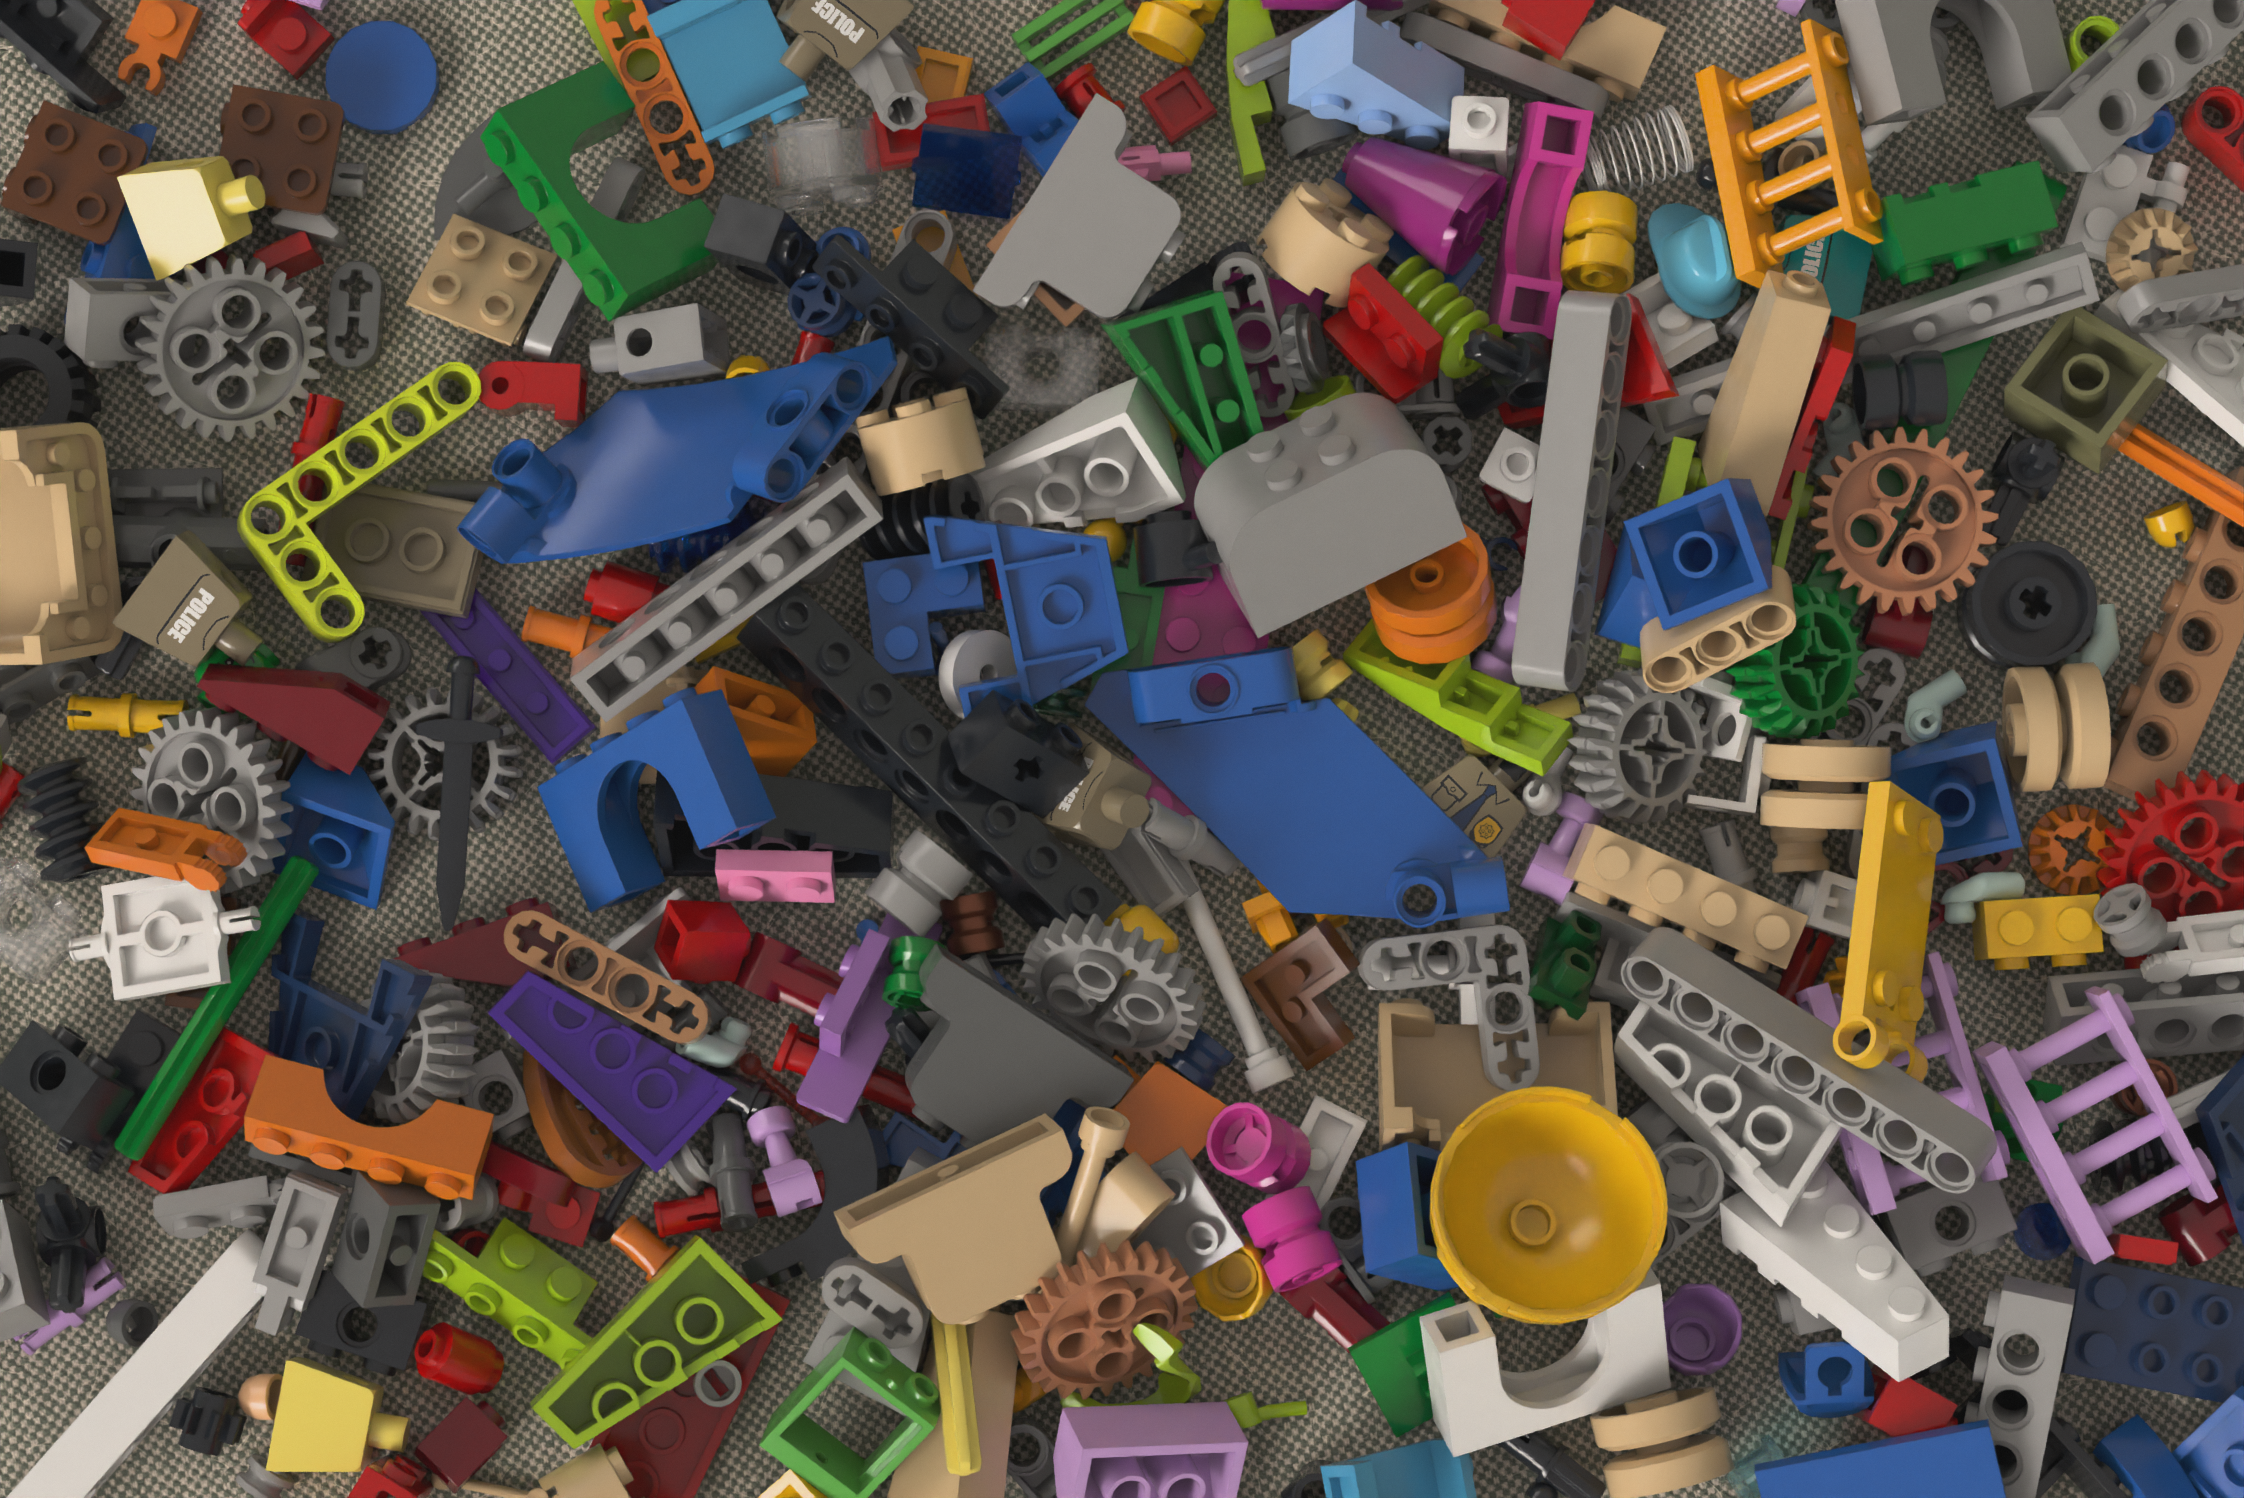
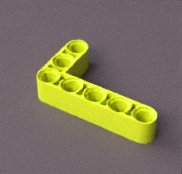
M448 362L439 366L254 494L241 509L237 519V531L242 541L308 630L318 640L326 643H338L347 639L362 624L365 612L360 595L308 525L461 419L478 401L481 393V381L477 373L469 365L461 362ZM443 379L457 381L465 392L464 402L461 404H450L443 400L438 392L439 381ZM397 411L412 413L419 422V433L415 436L407 437L399 434L393 427L392 414ZM351 443L366 445L373 454L374 462L372 467L359 469L352 466L345 456L346 445ZM305 475H315L321 478L327 487L326 499L314 502L306 499L298 488L299 478ZM259 507H267L275 511L281 522L279 532L263 534L255 529L251 522L252 511ZM292 554H302L311 559L315 566L314 578L309 581L293 579L286 569L287 557ZM328 600H336L346 606L350 619L348 625L344 628L328 626L321 616L322 603Z

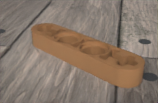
M533 910L522 911L514 915L506 924L504 944L508 952L517 960L674 1043L681 1045L694 1044L703 1039L708 1033L712 1022L711 1011L707 1003L693 992L543 913ZM537 922L541 923L542 926L539 933L559 945L561 934L569 936V939L558 949L553 968L545 965L553 956L550 953L536 946L529 948L527 953L521 951L524 941L518 937V932L522 927L532 929ZM579 948H588L594 951L598 958L597 971L587 980H575L567 971L568 957ZM629 975L642 976L649 985L648 997L638 1007L629 1008L624 1006L617 995L619 983ZM663 987L671 990L670 994L663 999L665 1002L678 1009H684L688 1002L695 1005L692 1014L699 1019L695 1029L684 1027L680 1034L673 1031L676 1025L674 1019L658 1010L655 1022L646 1019L658 1005Z

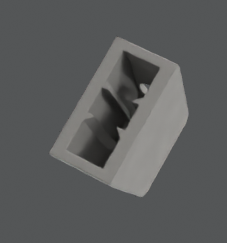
M698 303L618 317L614 320L615 337L591 340L589 345L590 360L596 374L619 371L621 376L639 385L724 377L731 364L726 319Z

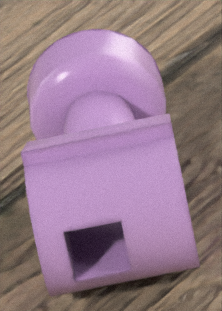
M1521 586L1518 587L1511 597L1507 595L1503 599L1500 608L1503 624L1491 651H1478L1471 662V669L1512 684L1514 681L1512 664L1510 663L1512 661Z
M1566 791L1563 792L1561 805L1556 810L1558 815L1564 819L1549 844L1540 841L1519 885L1528 891L1552 900L1558 905H1561L1566 893L1570 891L1574 882L1562 875L1584 824L1589 823L1599 826L1604 815L1600 813L1599 808H1594L1591 804L1586 803L1585 798Z
M772 1106L753 1114L748 1119L746 1125L755 1146L766 1148L770 1168L762 1171L778 1218L823 1203L811 1166L807 1161L797 1158L789 1141L795 1134L796 1129L790 1109L785 1106Z

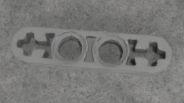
M1408 12L1400 27V38L1413 47L1414 43L1423 41L1464 67V74L1533 102L1540 101L1594 111L1592 123L1600 122L1610 98L1609 93L1602 86L1433 17L1421 13Z
M617 156L606 171L590 205L612 219L625 222L642 187L645 168ZM565 259L562 261L524 343L523 354L539 362H556L588 299L581 281Z

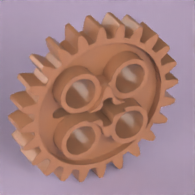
M1897 427L1892 433L1890 444H1887L1883 435L1878 430L1869 436V451L1857 440L1848 446L1853 462L1839 455H1836L1830 461L1838 477L1822 474L1816 481L1821 488L1828 492V495L1815 496L1809 501L1811 507L1823 512V517L1810 521L1807 524V529L1823 532L1824 539L1811 547L1812 553L1829 552L1832 559L1823 566L1821 572L1827 574L1839 569L1843 576L1836 588L1838 592L1847 589L1853 584L1859 588L1855 604L1860 606L1872 595L1877 596L1878 613L1883 614L1888 611L1893 600H1897L1902 616H1907L1912 613L1915 599H1918L1922 608L1929 612L1936 608L1935 592L1948 603L1958 598L1953 581L1968 588L1976 581L1967 567L1982 568L1988 565L1989 560L1977 549L1978 547H1988L1996 543L1997 538L1982 531L1984 525L1990 524L1999 518L1997 513L1982 511L1981 504L1995 494L1993 490L1977 491L1974 486L1985 473L1983 469L1966 473L1962 468L1967 461L1969 452L1965 450L1954 458L1946 455L1949 447V438L1944 437L1932 448L1928 446L1926 429H1921L1914 437L1912 443L1907 442L1903 427ZM1881 469H1890L1899 474L1903 482V490L1900 496L1891 497L1885 495L1877 485V475ZM1925 476L1928 479V485L1907 519V522L1914 528H1909L1897 537L1885 567H1880L1877 564V558L1882 548L1889 541L1898 523L1890 515H1896L1908 505L1919 477ZM1932 496H1942L1951 502L1954 509L1951 523L1943 524L1932 518L1928 508ZM1863 519L1874 526L1877 539L1873 547L1865 548L1854 542L1850 531L1854 520ZM1906 546L1918 547L1925 553L1928 566L1924 574L1917 575L1905 568L1902 562V553Z
M1123 1240L1117 1251L1111 1253L1106 1243H1101L1095 1257L1089 1258L1083 1250L1078 1251L1076 1265L1070 1268L1068 1265L1059 1262L1056 1264L1059 1276L1055 1279L1040 1277L1037 1280L1043 1291L1041 1294H1025L1023 1299L1029 1310L1015 1313L1014 1317L1019 1327L1011 1331V1335L1017 1345L1014 1347V1351L1032 1383L1039 1381L1044 1392L1048 1393L1057 1388L1061 1398L1066 1399L1077 1388L1082 1400H1085L1091 1395L1095 1387H1100L1104 1396H1109L1114 1383L1121 1381L1129 1389L1132 1387L1133 1375L1140 1372L1147 1377L1153 1375L1150 1364L1154 1362L1156 1357L1145 1348L1132 1332L1138 1324L1145 1322L1156 1325L1172 1334L1183 1345L1185 1344L1180 1331L1191 1329L1195 1325L1189 1314L1198 1310V1305L1193 1298L1196 1289L1177 1257L1172 1259L1164 1247L1154 1252L1150 1243L1145 1241L1134 1251L1129 1240Z

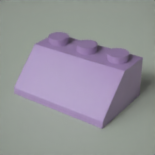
M1227 1402L1062 1408L1053 1454L1057 1498H1237L1248 1440Z

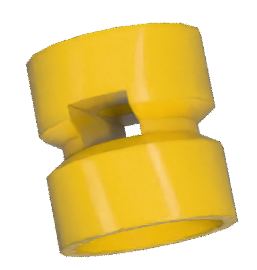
M1152 0L1142 2L1127 33L1133 40L1154 54L1174 63L1190 66L1193 64L1206 39V34L1202 29L1203 24L1214 23L1225 0Z
M1588 191L1570 198L1563 229L1565 243L1561 248L1560 261L1562 282L1568 290L1621 294L1630 289L1634 282L1635 250L1633 244L1637 239L1638 223L1637 205L1630 198L1609 191Z

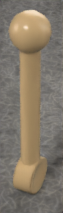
M433 1473L431 1474V1483L436 1489H448ZM470 1479L461 1488L503 1498H550L548 1491L544 1492L542 1487H535L530 1491L474 1479Z

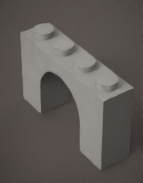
M1835 0L1866 126L1911 121L1947 103L1931 42L1930 26L1935 7L1945 9L1956 15L1966 24L1976 38L1983 56L1996 110L2039 105L2072 74L2053 0Z

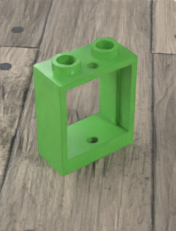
M854 1326L772 1413L759 1446L828 1498H868L935 1428L941 1412L939 1392L935 1384L927 1376L912 1371L895 1358L881 1341L869 1338ZM844 1369L848 1370L907 1415L866 1460L803 1413Z

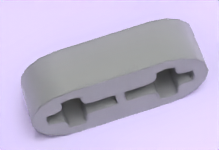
M844 1257L836 1260L827 1268L822 1282V1297L825 1304L834 1313L869 1337L881 1341L886 1347L891 1349H902L910 1346L918 1339L923 1327V1309L920 1301L913 1294L866 1262L854 1257ZM852 1274L860 1278L858 1289L870 1298L869 1301H865L855 1293L848 1294L845 1299L837 1295L839 1284L835 1279L839 1277L842 1280H848ZM879 1304L894 1314L901 1307L907 1309V1323L910 1327L907 1329L899 1325L893 1331L886 1328L887 1316L878 1310L876 1306Z

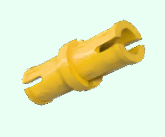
M122 693L120 698L72 694L69 698L67 710L91 711L92 714L91 716L67 715V723L70 731H118L120 737L134 738L137 732L148 733L150 730L163 727L162 719L165 718V715H179V712L189 710V704L187 700L183 699L179 701L138 699L136 693Z

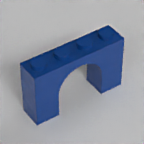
M690 687L662 700L665 707L664 710L660 712L652 710L626 722L628 732L624 734L617 732L596 740L590 744L592 754L589 756L586 754L577 755L557 764L554 767L557 775L537 787L590 913L630 902L665 882L641 824L638 812V784L647 764L657 769L670 783L699 850L738 840L776 818L722 689L698 695L695 687Z

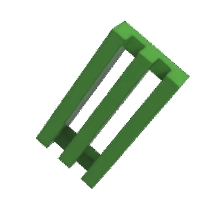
M1063 0L1013 33L1012 40L1026 61L1038 69L1049 82L1128 30L1134 14L1131 10H1128L1124 0L1102 1L1032 47L1029 43L1031 40L1092 1ZM1114 10L1118 16L1117 19L1044 66L1040 58Z

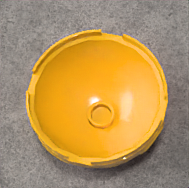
M1546 1086L1522 1088L1495 1097L1477 1108L1456 1127L1438 1156L1430 1188V1223L1439 1260L1453 1280L1473 1302L1478 1305L1483 1304L1499 1315L1524 1323L1559 1325L1593 1317L1622 1302L1640 1286L1658 1255L1664 1239L1668 1212L1667 1192L1659 1163L1643 1135L1626 1117L1622 1119L1591 1100V1095L1567 1088Z

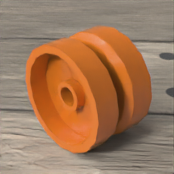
M1463 522L1462 524L1467 534L1466 538L1365 586L1366 595L1370 602L1373 624L1382 644L1399 658L1418 664H1441L1469 655L1488 638L1497 621V596L1491 578V566L1487 550L1480 536Z

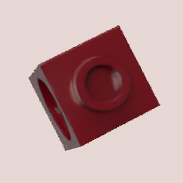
M466 1396L416 1447L414 1455L456 1494L505 1444L508 1436L501 1429L506 1425V1422L485 1401L481 1400L475 1405Z

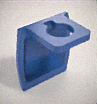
M1847 1341L1811 1343L1802 1352L1778 1353V1372L1781 1383L1800 1412L1811 1417L1838 1418L1858 1413L1868 1408L1874 1402V1380L1871 1369L1865 1360V1356Z

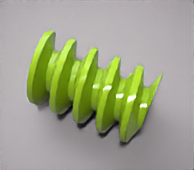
M1416 255L1399 265L1387 281L1444 338L1439 365L1442 373L1453 379L1465 377L1483 366L1466 357L1463 351V345L1469 340V333L1474 329L1480 328L1502 338L1503 330L1499 324L1488 326L1490 319L1485 311L1476 310L1473 312L1475 306L1473 300L1466 296L1459 297V289L1454 283H1444L1443 273L1438 269L1429 270V262L1422 256Z

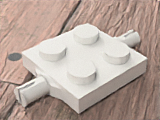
M154 876L101 886L104 907L101 934L71 938L69 947L78 948L79 950L69 951L74 962L104 956L111 971L114 1000L128 1001L231 983L227 955L228 935L259 930L261 921L251 918L260 917V914L255 906L225 912L221 903L220 890L216 892H210L208 889L206 891L199 890L185 879L181 882Z

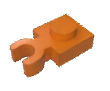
M141 0L124 37L130 44L138 46L136 53L130 54L123 59L118 69V78L123 83L130 85L135 72L139 69L147 68L150 70V78L146 83L145 89L150 94L157 96L162 91L166 81L165 71L162 67L165 59L167 58L179 64L182 63L203 12L198 7L181 0Z

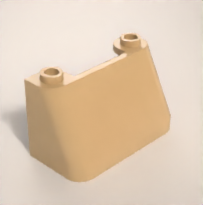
M83 422L0 428V665H43L107 653L115 649L119 644L124 631L112 624L113 620L122 610V599L103 439L95 427Z
M1412 998L1397 999L1391 1003H1379V1152L1405 1142L1442 1151L1456 1127L1472 1112L1493 1098L1510 1091H1504L1493 1086L1485 1076L1478 1025L1435 1024L1434 1011L1424 1006L1419 1000ZM1588 998L1587 1011L1578 1021L1569 1017L1561 1006L1555 1008L1549 1016L1548 1023H1535L1540 1068L1535 1082L1530 1087L1552 1086L1583 1092L1591 1095V1100L1618 1116L1610 1002H1594ZM1523 1031L1514 1034L1494 1032L1493 1042L1503 1041L1506 1042L1507 1060L1498 1062V1071L1508 1074L1510 1081L1516 1080V1071L1525 1068V1061L1523 1058L1514 1057L1511 1039L1523 1041Z

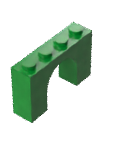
M601 61L497 109L480 139L485 144L486 152L491 161L501 167L517 190L522 205L526 210L534 214L550 237L555 252L567 261L577 275L588 299L600 308L610 322L712 271L719 260L704 247L714 216L701 198L655 220L645 223H627L612 219L597 211L584 199L577 189L571 175L570 156L616 135L635 108V104L606 63Z

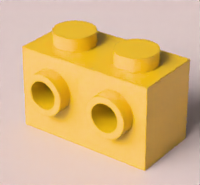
M2099 894L1994 900L1974 903L1976 919L1972 922L1975 961L1994 960L1995 971L2030 968L2029 957L2051 956L2052 967L2087 965L2086 954L2104 952L2102 929L2093 917L2094 908L2100 900Z

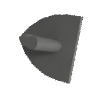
M495 112L480 124L455 151L442 176L435 203V240H440L453 214L509 236L526 230L538 222L534 214L526 210L522 205L517 190L501 167L491 161L486 152L485 144L480 139Z

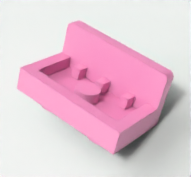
M716 849L715 873L720 901L835 903L836 878L832 851Z

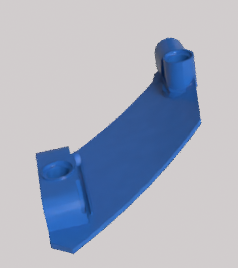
M889 336L838 353L820 352L813 355L806 362L742 377L693 385L618 391L575 430L543 453L529 439L521 438L506 445L498 453L492 465V474L503 485L502 488L499 490L489 486L457 526V530L475 548L500 564L526 563L617 551L717 527L731 522L753 494L780 503L793 500L897 366L893 341Z
M1291 646L1103 672L1084 704L1199 819L1206 823V826L1288 912L1401 919L1405 924L1412 927L1425 928L1435 924L1437 921L1510 911L1502 856L1489 858L1329 697L1301 701L1293 647ZM1208 673H1218L1224 676L1230 685L1229 696L1219 702H1210L1204 699L1198 690L1199 679ZM1425 884L1431 887L1436 894L1434 904L1424 911H1414L1408 908L1403 901V895L1410 886Z

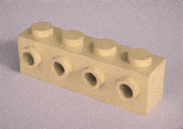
M1584 824L1562 875L1578 882L1574 893L1604 906H1607L1610 897L1631 905L1628 916L1655 928L1661 927L1663 920L1684 928L1683 935L1707 950L1713 952L1716 942L1737 951L1733 961L1763 974H1766L1769 965L1787 969L1809 917L1595 824Z

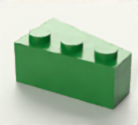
M2039 160L1978 174L1972 180L1950 186L1948 182L1928 187V192L1904 199L1901 193L1884 197L1881 200L1883 216L1880 219L1884 241L1875 245L1871 244L1881 281L1885 282L1899 278L1901 286H1907L1934 277L1933 268L1954 262L1956 271H1960L1990 261L1988 256L1990 251L2008 247L2011 255H2017L2043 246L2044 241L2042 237L2057 228L2058 223Z
M1206 290L1101 324L1134 373L1140 377L1160 410L1204 472L1221 455L1248 442L1254 435L1264 432L1223 291Z

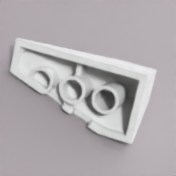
M1139 376L1090 396L984 458L986 464L984 468L968 473L977 481L982 491L985 503V521L994 522L1001 520L1005 524L1031 527L1032 524L1064 522L1065 528L1084 526L1086 520L1115 518L1116 523L1136 522L1146 518L1147 515L1181 504L1186 498L1168 420Z

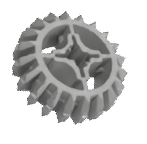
M1642 668L1633 671L1615 672L1613 679L1597 681V694L1583 697L1587 709L1586 713L1572 717L1580 726L1578 736L1567 740L1577 747V755L1567 764L1574 767L1575 770H1580L1573 785L1581 788L1582 791H1587L1585 796L1586 803L1591 804L1594 808H1599L1600 813L1605 814L1610 819L1623 820V822L1631 824L1647 823V821L1656 822L1658 820L1665 821L1667 812L1682 811V797L1685 798L1688 794L1696 795L1692 783L1694 778L1706 775L1700 767L1701 758L1712 753L1703 746V737L1711 729L1703 723H1699L1706 708L1697 702H1693L1694 690L1685 688L1675 693L1654 691L1646 685L1643 679ZM1635 745H1644L1645 747L1643 748V747H1634V746H1635Z
M431 687L426 692L427 707L423 708L420 700L413 694L405 697L406 706L411 712L407 717L394 708L388 710L387 716L397 726L393 732L379 727L375 733L376 737L387 741L385 750L369 749L367 756L370 759L384 762V768L372 770L368 773V777L373 783H388V786L378 791V794L384 804L395 799L397 800V803L389 812L395 822L404 819L411 813L407 823V832L417 835L423 829L426 821H429V839L439 841L440 811L427 809L420 803L428 794L434 795L442 788L443 773L440 772L435 775L433 768L439 767V765L434 764L436 756L427 748V745L438 752L444 753V741L439 742L417 734L416 725L429 720L449 718L451 688L447 694L446 704H443L439 690ZM473 693L472 720L495 725L501 718L503 711L494 705L480 715L484 704V697L478 693ZM510 723L499 726L503 729V738L486 742L490 756V767L483 787L473 774L471 776L469 824L477 833H482L486 830L485 822L480 815L484 810L497 820L504 816L502 809L493 803L498 795L506 800H515L517 793L503 786L505 777L515 780L522 779L523 770L514 766H506V759L518 758L523 755L522 747L519 745L503 746L502 742L511 738L516 733L515 727ZM410 741L412 743L411 746L420 755L421 765L420 770L412 779L414 784L407 789L402 775V758L404 750ZM473 743V754L479 748L477 746L478 743Z
M420 969L433 976L431 985L365 1105L375 1108L377 1118L400 1123V1125L421 1116L437 1099L459 1105L458 1098L469 1095L467 1078L477 1074L472 1062L473 1055L480 1051L474 1047V1035L480 1027L471 1024L470 1019L474 1012V1006L464 1002L465 989L454 986L452 977H446L440 973H429V970ZM372 984L371 998L361 1000V1005L368 1009L371 1004L375 984Z

